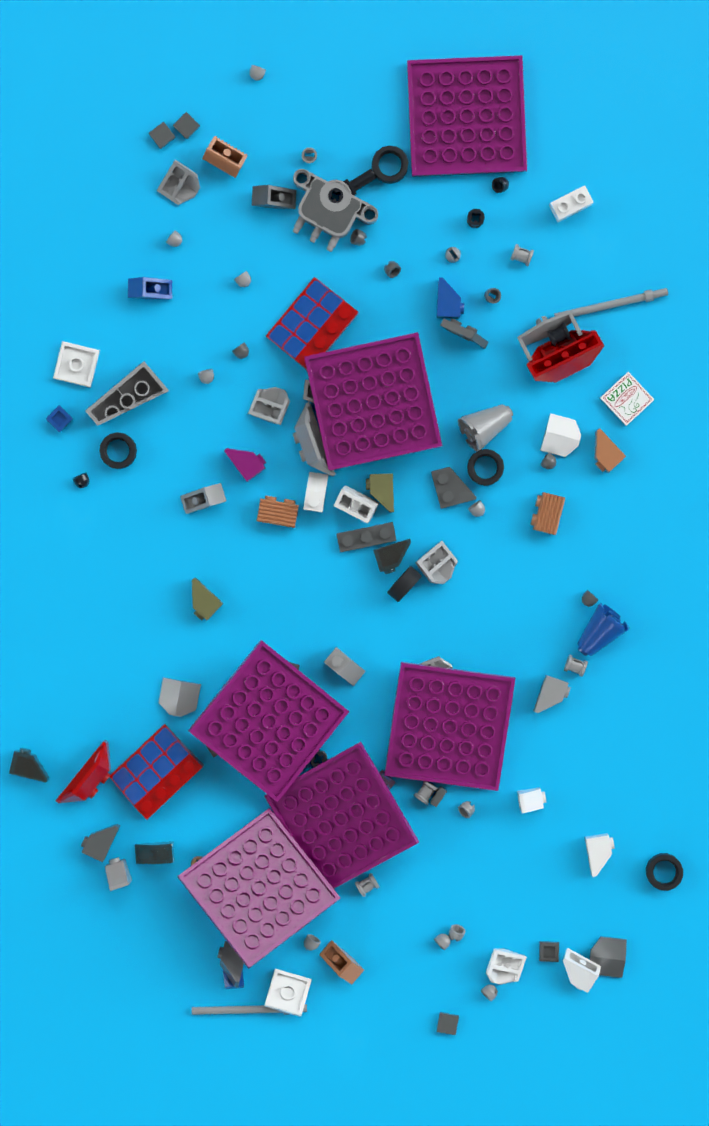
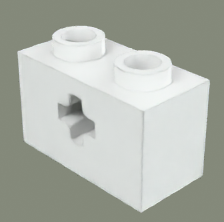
M584 185L551 202L549 207L557 222H560L592 206L594 202Z
M345 485L341 489L334 507L368 523L372 519L379 502Z

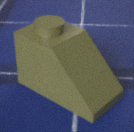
M393 473L370 474V478H366V490H370V494L389 512H394Z
M196 577L192 580L193 608L196 610L194 614L201 620L204 618L209 620L224 603Z

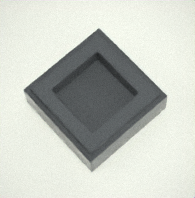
M185 112L173 127L184 138L188 139L200 125Z
M164 122L149 132V135L160 149L176 138Z
M439 787L431 798L430 803L437 807L447 790Z
M540 941L539 961L559 962V942Z
M440 1012L437 1032L456 1035L459 1015Z

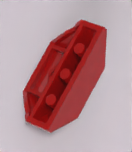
M576 330L569 331L570 340L566 339L559 342L555 347L552 346L550 341L538 346L531 357L532 360L527 363V367L534 380L556 383L590 366L604 347L596 330H581L583 334L581 336L578 335Z
M106 740L101 743L55 800L57 803L85 801L88 797L92 799L98 792L96 787L99 783L104 784L111 776L108 773L111 770L109 745Z

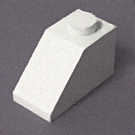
M309 472L304 510L323 513L328 481L327 474Z
M540 787L517 791L521 813L544 808L543 803H546L545 791L541 792Z
M608 833L585 837L592 877L598 875L611 857V849H615L613 837L609 838Z
M567 948L563 962L570 983L577 989L588 993L599 977L601 966Z

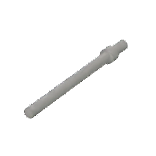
M667 288L655 291L646 290L642 294L572 309L571 312L575 317L641 301L650 302L654 301V298L667 296L668 290ZM570 310L563 311V312H558V313H554V316L563 314V313L568 312V311H570Z
M307 1004L304 1005L303 1012H307ZM264 1005L192 1007V1015L289 1014L265 1007Z

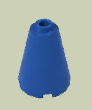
M600 603L577 643L579 646L578 650L584 656H592L627 632L629 626L625 621L623 624L620 622L621 616L613 609Z

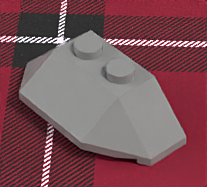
M308 402L295 426L296 432L292 433L296 444L300 443L302 450L299 453L302 462L306 461L309 466L330 476H335L334 470L328 469L321 432L311 404Z

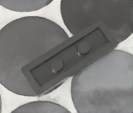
M393 522L337 533L340 552L397 541Z

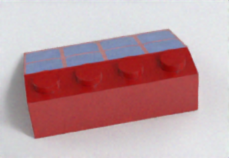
M314 277L272 327L266 337L307 370L304 357L328 352L359 312Z
M164 724L111 774L110 778L147 820L204 765L170 728Z

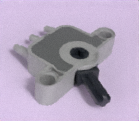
M305 169L297 170L293 175L294 184L306 193L299 204L300 216L294 225L293 232L298 234L305 222L314 226L315 229L311 234L310 241L315 243L323 231L332 236L326 248L329 252H332L339 239L345 237L350 232L356 219L368 225L374 224L378 219L377 209L356 197L357 190L377 178L374 171L369 169L350 182L348 179L345 181L331 180L328 182ZM298 175H306L307 181L305 183L297 182ZM333 193L336 195L340 194L339 201H336V199L332 200ZM366 211H373L375 217L372 220L366 219L364 217Z

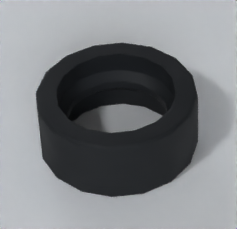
M385 146L376 151L372 160V169L377 179L383 183L392 184L404 178L408 169V160L403 150L396 146ZM385 154H395L401 160V169L396 175L387 176L380 171L379 160Z
M116 432L109 434L103 439L99 452L101 459L106 465L111 468L122 469L133 463L136 458L137 449L131 437L124 433ZM113 440H123L129 446V455L122 462H114L107 455V447Z
M479 450L468 461V474L479 485H492L503 475V460L493 450ZM482 456L493 458L497 464L496 473L491 478H480L475 472V462Z
M410 566L387 593L399 602L422 575Z
M660 853L648 861L646 876L655 888L661 891H669L681 883L683 868L673 855ZM660 861H669L676 869L674 879L668 883L657 881L653 875V869Z

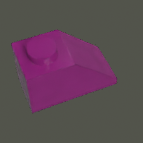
M229 448L224 450L247 482L266 469L264 466L266 461L260 454L256 455L254 452Z

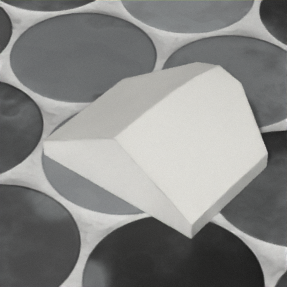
M550 413L540 451L566 457L576 449L581 438L576 420Z
M504 948L494 949L486 975L491 983L500 985L518 982L527 957Z

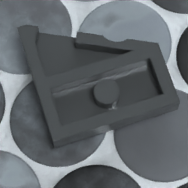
M443 319L440 326L447 331L468 341L475 342L480 347L486 349L488 341L477 334V329L468 325L464 328L461 326L462 323L455 319H451V321Z
M450 467L431 472L441 509L476 500V496Z

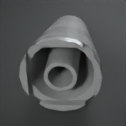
M501 404L462 416L458 419V426L461 433L466 434L468 445L474 451H479L512 421L513 412L509 406Z

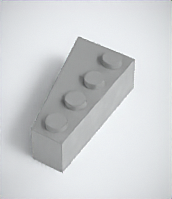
M143 361L85 411L98 426L169 390Z

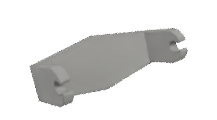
M570 310L550 319L542 316V322L538 318L536 321L537 325L518 336L517 339L528 361H531L532 358L526 345L547 338V331L558 329L562 324L567 326L572 323L578 335L581 336L583 334Z

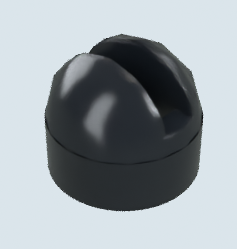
M498 177L492 181V188L496 193L505 192L509 187V181L504 177Z
M85 472L74 477L73 481L77 487L84 488L89 484V477Z

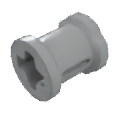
M516 244L510 260H518L529 266L534 250L531 249L529 251Z
M569 655L564 671L567 672L569 670L583 677L588 661H581L573 658V655Z
M423 781V786L414 796L428 805V800L438 788L428 781Z
M372 873L364 880L355 882L363 897L374 888H380Z

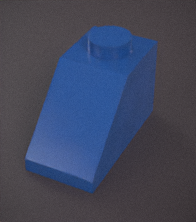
M148 277L128 278V298L172 299V280Z
M439 277L436 318L460 319V314H464V303H461V297L445 279Z

